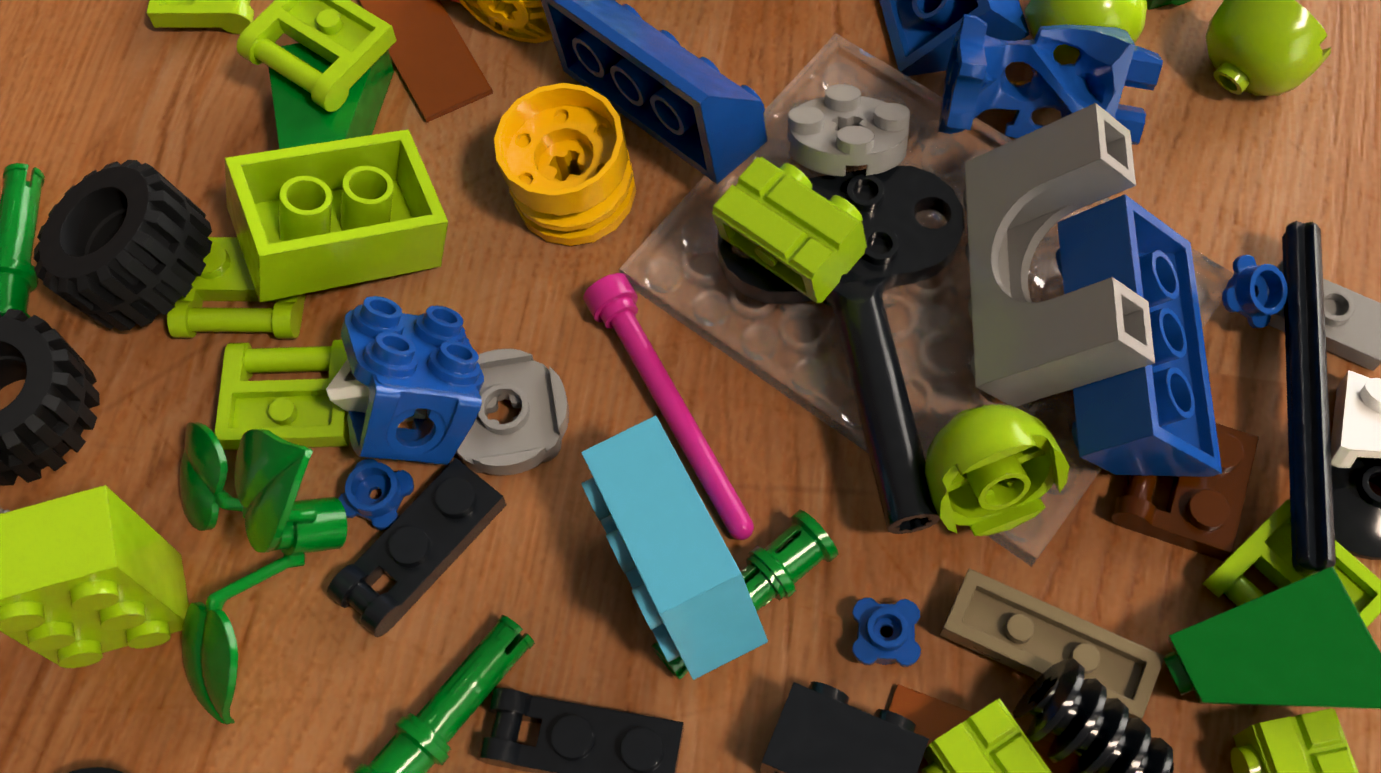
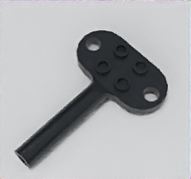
M896 166L886 172L867 176L866 169L846 172V176L826 175L808 178L812 184V190L828 200L833 195L845 198L857 208L863 218L862 223L867 244L865 254L847 274L841 276L839 284L822 303L831 306L835 314L887 530L893 534L920 531L938 523L940 517L929 495L925 477L926 462L884 306L883 293L896 286L914 284L934 277L953 261L964 232L963 207L953 188L934 173L914 166ZM924 210H933L944 216L947 224L937 229L927 228L916 220L915 215ZM718 231V262L726 279L743 295L766 304H793L813 301L752 258H743L735 254L732 250L733 245L724 240Z

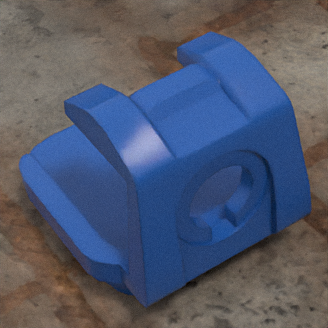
M371 296L364 299L362 305H358L354 310H350L345 315L341 327V338L350 368L356 380L368 386L370 391L366 413L348 411L347 415L350 442L358 457L405 460L448 465L451 462L481 409L482 400L479 393L484 383V375L478 363V353L472 348L465 334V329L462 326L464 321L459 313L448 307L436 305L428 307L424 314L402 313L401 307L392 300ZM416 409H427L426 412L430 419L414 418L412 429L398 427L405 419L414 416Z

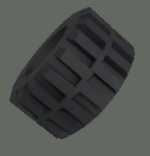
M127 160L122 164L116 161L105 165L101 171H92L84 176L80 183L76 186L73 185L64 193L65 196L49 212L47 222L41 226L37 236L40 242L34 248L33 259L38 262L35 271L37 277L43 280V285L101 326L110 330L115 327L120 331L131 330L136 324L143 327L152 323L158 314H167L175 307L177 300L182 296L186 297L193 288L191 284L196 277L201 276L206 266L203 260L211 251L212 241L208 239V236L211 234L212 229L210 222L205 219L206 214L147 163L141 164L137 160Z
M8 309L3 317L0 315V390L13 382L26 380L19 395L7 407L0 410V486L14 485L17 476H20L29 483L42 478L41 470L49 466L56 471L67 462L62 457L70 449L78 453L86 443L81 437L83 430H93L97 416L90 408L100 405L99 392L93 387V384L97 381L92 370L85 364V361L45 320L36 315L28 318L23 311Z

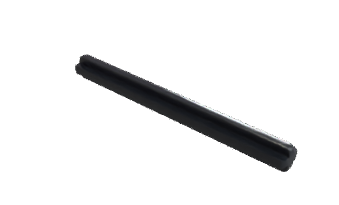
M1295 221L1287 225L1286 232L1282 236L1283 275L1288 287L1284 315L1291 545L1293 568L1300 574L1309 575L1332 566L1334 567L1336 564L1321 229L1314 222L1301 223Z

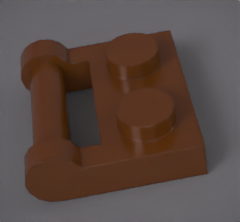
M1216 423L1222 474L1211 477L1174 476L1166 511L1156 509L1154 504L1151 503L1157 476L1130 475L1125 495L1116 498L1111 519L1117 525L1224 561L1233 552L1259 437Z

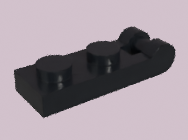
M455 458L354 564L346 566L333 578L328 586V595L341 607L347 608L352 606L362 615L361 624L375 637L383 636L395 626L504 509L507 504L503 495ZM383 574H386L396 584L388 592L380 595L371 586Z
M496 688L493 691L489 711L495 714L490 737L482 738L477 759L483 763L532 773H676L684 722L536 697L512 689ZM522 721L541 724L536 747L517 743Z

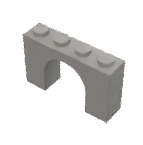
M1094 103L965 162L966 189L963 193V203L967 211L968 243L965 252L970 266L971 298L968 302V311L973 326L974 355L971 359V370L975 379V387L1008 405L1016 407L1154 364L1155 356L1149 302L1115 278L1111 277L1042 302H1032L1028 289V273L1035 250L1045 234L1059 220L1082 207L1136 186L1130 130L1097 103Z

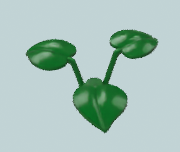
M192 422L186 426L185 449L181 459L179 475L181 502L188 521L198 531L212 530L217 524L219 507L224 510L241 511L245 519L246 534L253 549L260 553L281 550L284 554L283 557L213 592L207 597L206 605L202 602L191 603L186 612L182 631V658L188 682L204 709L217 721L228 725L235 723L230 716V707L236 687L238 647L232 624L225 612L222 611L223 605L230 598L287 568L304 566L305 553L340 549L347 537V517L341 501L336 497L295 501L313 450L288 442L265 429L248 430L242 436L237 451L234 473L235 489L238 498L230 496L223 490L227 479L228 464L219 439L206 425Z

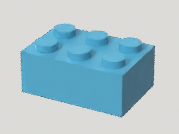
M655 415L582 451L581 453L593 478L582 482L581 485L596 516L604 527L606 538L631 584L632 593L667 661L670 662L681 656L692 679L695 680L767 643L768 639L742 573L657 416Z

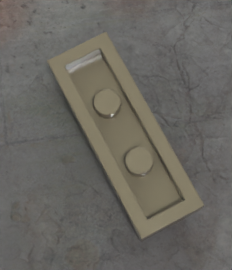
M970 568L963 579L940 633V636L1036 680L1052 665L1065 659H1075L1085 668L1084 680L1096 678L1107 688V698H1118L1129 708V718H1140L1141 720L1143 719L1164 660L1163 658L1165 657Z

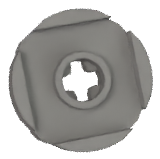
M832 85L825 90V97L807 101L789 111L787 138L788 142H790V154L802 166L831 176H846V166L867 165L866 176L886 172L896 167L906 157L910 110L899 103H886L878 99L861 96V91L852 85Z
M496 349L479 354L478 363L484 375V383L479 393L482 405L473 426L456 454L461 458L463 464L473 472H485L492 475L523 473L537 467L542 462L552 460L561 449L562 438L569 423V405L565 388L559 375L550 366L548 369L544 364L534 361L533 355L521 350ZM504 399L510 400L513 408H522L520 414L513 417L512 422L506 424H499L498 420L488 419L489 413L498 411V401Z

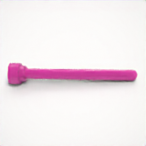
M623 273L610 274L597 280L583 295V300L593 318L597 322H603L606 328H614L730 535L737 540L749 538L754 530L753 521L636 319L638 296L631 283Z

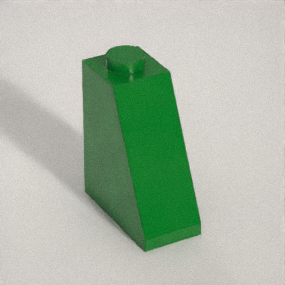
M300 43L281 46L322 73L332 65L331 62ZM389 50L350 88L346 102L334 112H328L312 101L311 93L269 67L279 149L372 135L394 73Z
M1333 566L1173 633L1168 637L1173 652L1164 655V663L1180 694L1184 695L1194 691L1200 704L1381 710V652Z

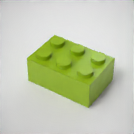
M409 129L225 158L226 205L259 302L441 267L448 220Z
M106 485L0 514V632L60 667L80 668L99 662L103 658L102 653L129 646L130 648L143 649L164 644L170 640L171 633L183 630L189 602L181 554Z

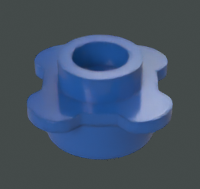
M1238 256L1233 262L1234 275L1230 278L1222 293L1223 305L1228 312H1239L1245 316L1252 328H1264L1269 324L1271 315L1278 313L1286 303L1288 295L1286 279L1283 273L1274 265H1256L1253 256Z
M364 459L357 463L354 470L349 474L345 483V493H342L338 499L345 509L347 518L360 516L372 521L376 529L387 530L399 517L397 510L403 498L413 492L414 481L407 471L400 470L394 473L386 464L377 462L375 459ZM379 489L382 491L379 498L372 499L370 497L373 490Z
M869 597L859 600L852 611V616L858 623L857 640L852 647L856 660L864 665H872L874 663L889 665L897 662L902 667H909L916 663L921 654V648L915 641V624L920 619V610L917 605L908 599H901L896 604H878ZM888 626L892 629L893 635L885 638L880 634V629Z

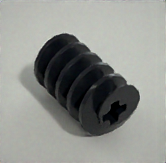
M1065 659L1046 670L1029 687L1013 711L1014 718H1020L1027 713L1034 717L1025 734L1031 743L1039 741L1049 733L1055 736L1047 753L1048 758L1053 763L1063 760L1071 753L1077 756L1069 773H1173L1174 771L1173 748L1162 738L1151 737V728L1140 718H1129V708L1118 698H1107V688L1096 678L1084 680L1085 668L1075 659Z

